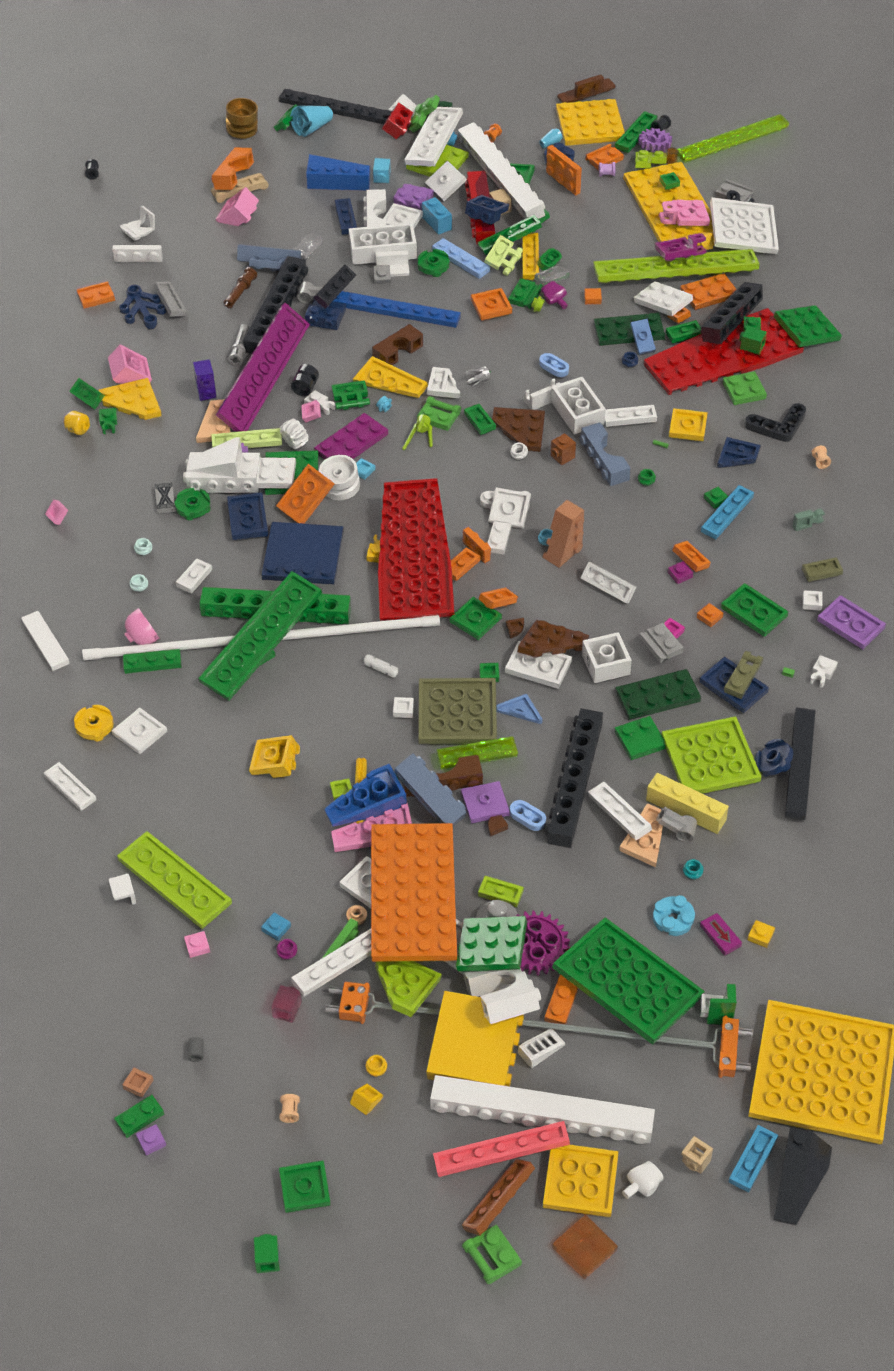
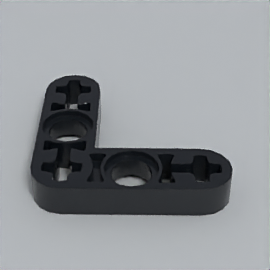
M800 403L793 404L782 423L756 414H750L746 417L745 427L750 431L783 442H789L793 439L805 418L806 407ZM788 421H794L796 423L790 424L788 423ZM770 426V427H773L774 429L769 430V429H766L765 427Z

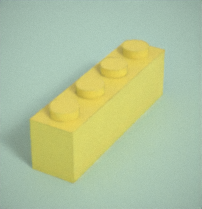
M656 773L647 788L646 801L661 808L667 807L681 816H692L697 820V825L718 834L727 820L728 805L659 773Z

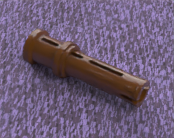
M245 268L244 274L237 279V285L224 300L227 308H232L244 290L249 289L251 282L257 278V272L253 268Z

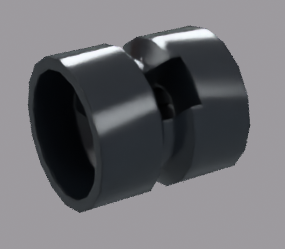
M309 364L301 365L291 382L293 392L299 396H309L319 378L318 370Z

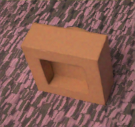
M133 1068L122 1084L123 1089L142 1098L152 1084L153 1076Z

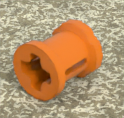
M494 123L490 125L489 130L484 132V135L487 134L490 142L494 143L496 137L502 134V129L498 124Z

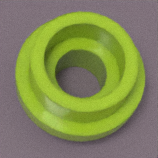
M541 296L538 299L534 298L531 306L534 308V312L541 311L545 301L541 299Z

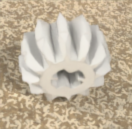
M290 419L280 427L282 438L290 447L297 449L308 441L306 429L298 420Z

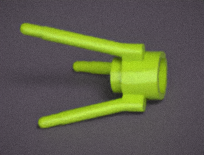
M424 414L418 416L417 422L414 424L402 450L406 449L416 430L420 433L428 431L429 446H433V427L430 425L431 419L429 416Z

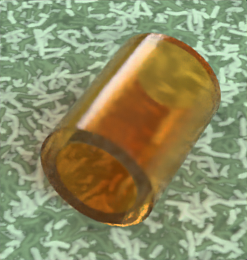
M671 147L667 150V164L677 162L678 149Z

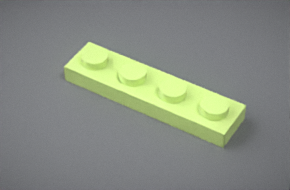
M280 428L211 434L212 448L236 437H240V442L244 443V446H248V448L282 445Z

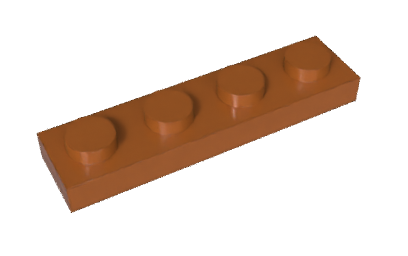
M516 1159L462 1224L464 1230L481 1236L494 1218L501 1213L507 1202L514 1197L521 1185L527 1181L535 1169L533 1164Z

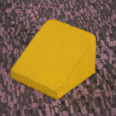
M365 1084L354 1091L350 1104L367 1115L381 1101L384 1095L369 1084Z

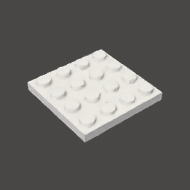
M711 198L710 206L715 247L736 250L753 249L754 252L771 254L778 253L779 247L773 205Z

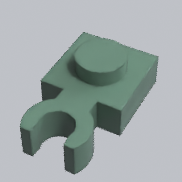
M817 509L814 512L807 510L794 514L792 527L795 531L812 527V523H822L824 521L822 516L825 513L822 509Z

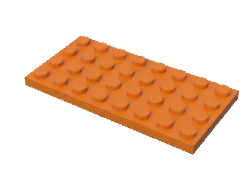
M453 823L371 824L372 962L457 961Z

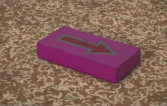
M718 913L700 922V927L724 956L742 946L741 940Z

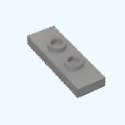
M155 282L154 288L170 317L186 316L187 311L171 282Z

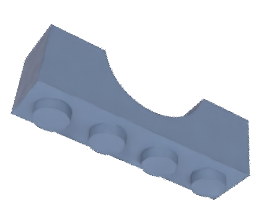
M601 422L581 428L580 443L587 449L588 456L594 460V464L601 471L603 479L607 480L610 486L629 481L630 466L624 457L613 456L603 450L607 446L608 433Z

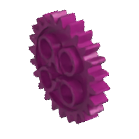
M533 910L529 916L524 911L523 916H526L527 926L520 967L521 971L526 968L530 975L532 970H535L537 976L540 970H543L545 974H548L549 968L555 971L552 968L553 963L570 949V939L567 938L568 931H563L564 924L557 925L558 918L552 921L551 914L544 917V913L541 911L538 916L535 910ZM531 928H536L538 931H533ZM546 941H552L554 944H549ZM534 954H538V955H540L541 957H540V958H537V957H535V956H533V955H534Z

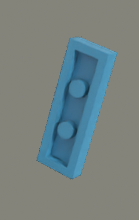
M758 1125L729 1178V1183L749 1193L778 1139V1134Z

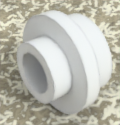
M518 442L512 446L510 453L514 459L520 460L527 456L528 449L526 445Z

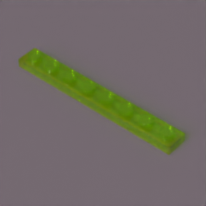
M779 114L677 149V155L686 163L782 130L789 126V122Z

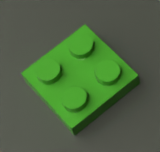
M755 371L723 378L722 383L734 405L764 400L767 397V393Z

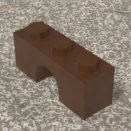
M408 324L372 347V356L390 365H394L398 362V350H406L412 354L423 347V333L411 324Z

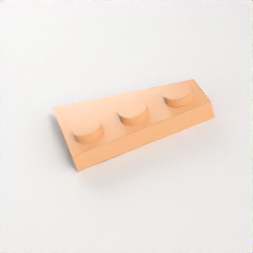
M225 399L210 401L196 437L197 443L212 442L211 434L231 432L230 427L216 416Z
M647 803L640 815L651 824L652 830L638 840L627 834L620 845L619 851L656 867L663 826L656 820L661 809Z

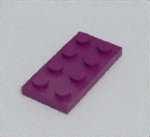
M363 413L315 446L314 451L318 450V455L324 460L335 455H346L354 459L389 434L388 429L366 413Z

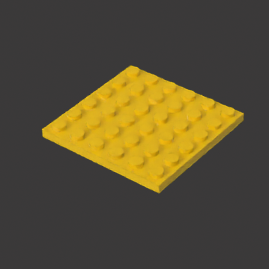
M768 1000L748 1117L882 1145L894 1058V1025Z

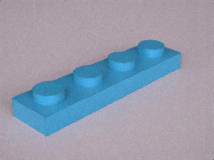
M738 485L701 527V532L717 539L753 499L754 492Z

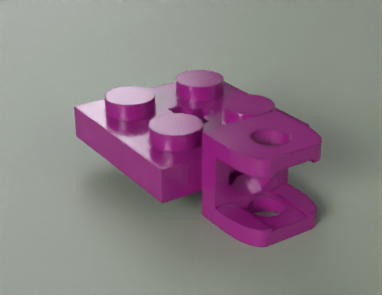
M702 233L688 235V239L683 237L656 242L655 249L667 261H673L675 258L680 257L689 258L691 255H702L706 253V249L703 246H697V243L706 241V237Z

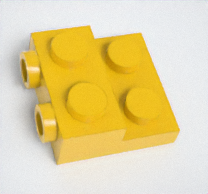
M292 735L257 740L249 772L251 775L270 773L273 778L291 776L292 770L296 769L295 756L300 753L299 744Z

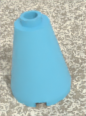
M296 106L291 111L290 117L293 116L291 125L297 135L305 137L330 122L333 118V112L328 106Z

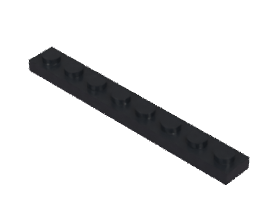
M284 89L279 96V102L296 104L297 106H328L333 114L383 125L392 112L291 89Z

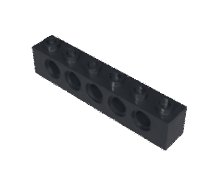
M744 282L701 326L702 342L722 344L744 320V317H747L763 300L762 284Z

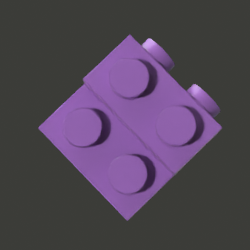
M404 184L402 188H398L394 196V203L422 210V202L432 199L434 190Z

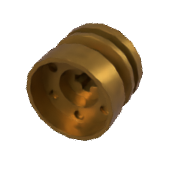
M247 98L230 100L226 105V131L235 138L245 139L254 136L257 133L258 127L257 104Z

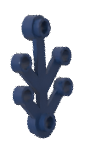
M130 285L126 291V300L119 306L120 312L126 314L125 322L127 324L134 323L135 315L140 309L144 317V325L148 329L156 328L158 324L157 317L150 314L147 308L156 310L159 315L166 313L164 304H159L161 302L159 295L142 292L139 285ZM142 298L149 299L151 302L144 301ZM135 300L136 303L130 310L129 305Z

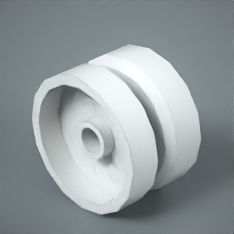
M335 455L321 463L319 472L335 483L326 495L328 498L339 501L353 497L359 491L360 480L357 464L352 458L346 455Z

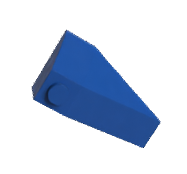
M389 763L369 772L364 780L360 783L357 782L345 795L342 794L324 810L334 827L365 820L371 816L378 817L390 809L393 811L401 808V805L407 803V798Z

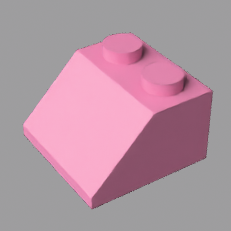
M245 187L226 201L216 221L234 226H240L242 223L246 224L251 219L250 215L257 209L256 205L259 200Z
M121 344L109 355L108 361L112 379L116 383L123 384L148 378L149 382L152 381L146 357Z

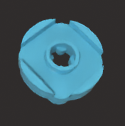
M684 896L666 897L655 903L653 922L658 930L669 932V935L679 936L691 929L695 919V911ZM671 913L678 914L677 919H674L672 916L669 917Z

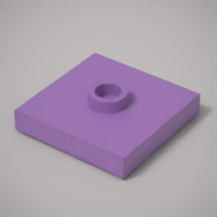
M499 781L461 789V795L471 824L489 820L493 816H510Z

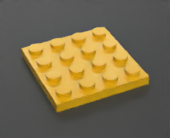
M615 99L556 104L565 146L616 142L625 133Z

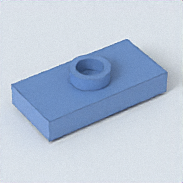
M648 320L631 322L630 325L638 354L655 352L656 349Z

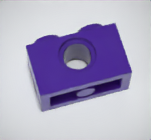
M210 359L193 362L199 400L217 398Z

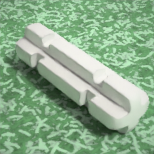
M367 654L363 660L365 665L372 666L373 669L384 674L388 673L387 675L395 678L399 672L398 667L389 666V663Z

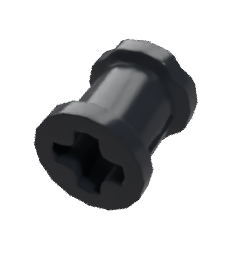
M662 115L659 120L653 121L651 125L653 129L663 131L664 128L671 126V120L667 115Z
M88 159L85 162V176L88 179L94 180L99 175L97 170L99 164L95 159Z

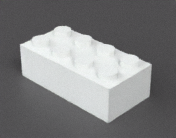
M413 223L349 229V243L353 264L376 263L375 252L408 250V260L417 259V243Z

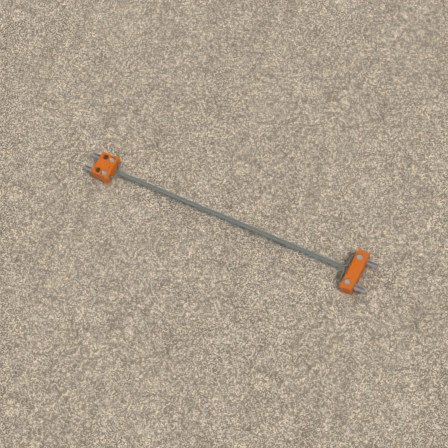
M344 982L343 987H329V993L341 994L342 997L340 1006L326 1005L325 1012L338 1013L340 1020L356 1021L364 1024L366 1015L370 1014L374 1008L392 1009L390 1003L375 1001V996L370 993L368 982L365 984ZM371 996L372 1002L375 1005H372L370 1010L367 1011L369 997ZM419 1007L416 1012L439 1015L440 1009ZM724 1016L721 1028L715 1030L713 1042L664 1036L656 1041L712 1048L713 1062L719 1065V1078L723 1076L734 1077L736 1069L751 1070L750 1063L736 1062L738 1035L753 1036V1029L739 1028V1019ZM523 1020L524 1026L645 1040L638 1033ZM721 1031L718 1062L716 1061V1048L713 1045L717 1043L718 1032Z

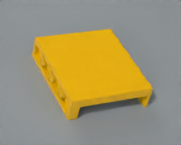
M444 991L426 1071L427 1079L434 1080L435 1075L510 1087L512 1074L509 1073L510 1066L515 1065L516 1053H513L514 1046L519 1045L520 1033H517L518 1025H523L524 1014L490 1024L484 1016L481 997Z

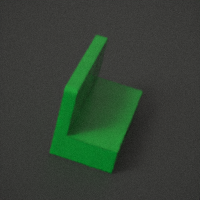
M727 984L724 999H710L707 1024L722 1025L724 1016L734 1019L737 1004L736 984Z

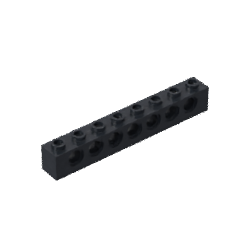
M287 256L243 339L245 353L253 354L280 307L284 303L291 307L292 300L297 296L298 288L303 282V278L308 274L306 259Z
M580 708L579 716L575 715L573 727H575V731L571 730L569 738L571 746L567 745L565 757L568 758L567 761L563 760L561 768L563 776H559L557 788L560 789L559 792L554 794L553 803L555 808L551 807L549 819H551V823H547L545 835L548 836V844L572 848L603 724V712Z

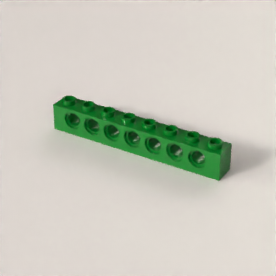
M203 587L199 603L201 616L250 619L274 591ZM321 594L298 622L349 624L351 597L350 595Z

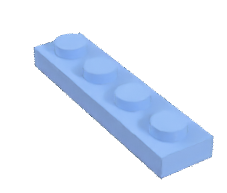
M444 238L432 245V251L433 249H439L446 252L450 262L478 279L490 272L489 265Z

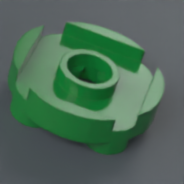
M433 249V252L426 250L418 256V270L420 272L432 275L433 277H440L441 273L449 269L450 259L448 254L442 250Z
M194 488L184 489L177 494V499L174 502L177 513L188 521L201 517L211 510L210 496L202 489L200 491L194 490Z

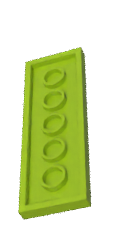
M148 831L117 855L119 862L201 929L205 928L232 904V899Z

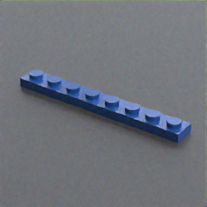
M344 291L332 301L344 303L348 309L454 328L457 327L461 317V312Z

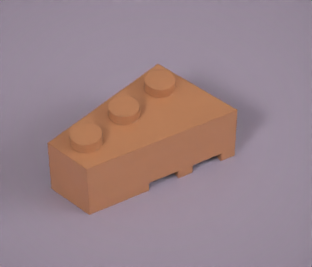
M566 500L555 510L550 528L553 533L551 539H547L548 551L543 553L542 558L558 568L566 563L574 554L579 553L583 547L584 510Z

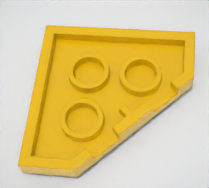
M148 378L99 389V392L105 395L102 399L103 406L110 408L112 406L118 408L120 412L129 415L131 413L139 415V418L143 420L162 416Z

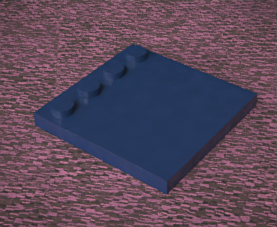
M272 522L261 574L262 580L284 581L290 572L293 571L311 583L335 585L344 532L343 526Z

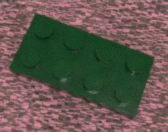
M659 313L594 319V328L599 346L635 343L630 324L631 322L644 319L648 320L653 341L665 340V332Z
M687 669L615 687V693L628 720L701 702V695Z

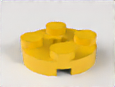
M92 705V708L88 709L84 707L74 717L76 733L84 739L97 742L103 740L104 736L111 732L114 725L110 710L102 705ZM95 720H97V723H96V724H91V723H90V722H94Z

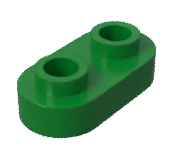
M549 248L540 256L537 264L541 270L551 271L560 262L562 255L558 250Z

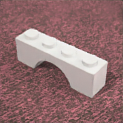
M386 189L367 190V196H364V216H367L364 217V226L386 225L385 219L377 217L379 214L386 212Z

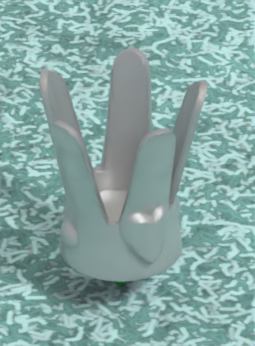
M485 366L478 369H470L465 374L478 375L469 379L467 383L470 384L478 381L472 386L474 387L482 380H488L491 371Z

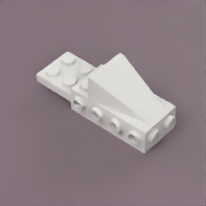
M236 437L204 452H190L189 459H186V472L183 473V481L187 484V488H194V490L198 491L202 489L207 493H258L259 488H290L294 482L296 458H261L260 453H242L240 437Z

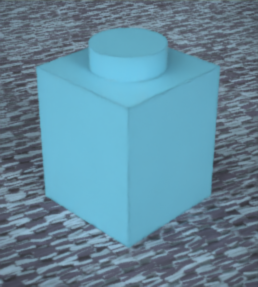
M375 158L373 181L376 183H389L391 173L390 159Z

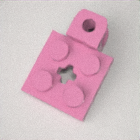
M672 200L662 203L664 212L659 213V218L663 224H676L677 220L678 225L709 226L710 219L703 201Z

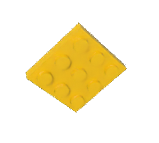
M566 1145L550 1149L543 1208L611 1217L619 1151L576 1145Z

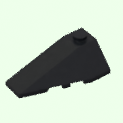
M790 1127L774 1221L797 1225L824 1175L829 1170L832 1147L811 1131Z

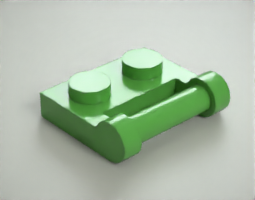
M429 396L417 418L423 414L427 415L431 419V426L448 431L459 416L461 406H453ZM434 406V407H437V408H440V409H443V410H446V411H449V412H452V413L450 414V413H447V412H444V411H441V410H438V409H435V408H432V407Z
M497 1225L483 1232L481 1236L478 1235L475 1238L468 1239L462 1244L464 1251L471 1255L484 1274L483 1279L487 1284L495 1282L522 1265V1260ZM479 1246H482L497 1269L491 1270L477 1248Z

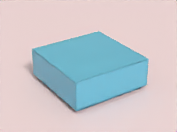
M362 458L356 463L358 475L364 480L375 470L374 464Z

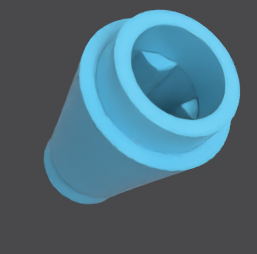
M555 128L551 129L539 143L542 148H546L559 143L563 137L560 130Z

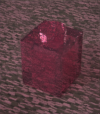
M280 986L271 1006L273 1018L290 1023L294 1022L302 1003L301 993L298 989L292 986Z

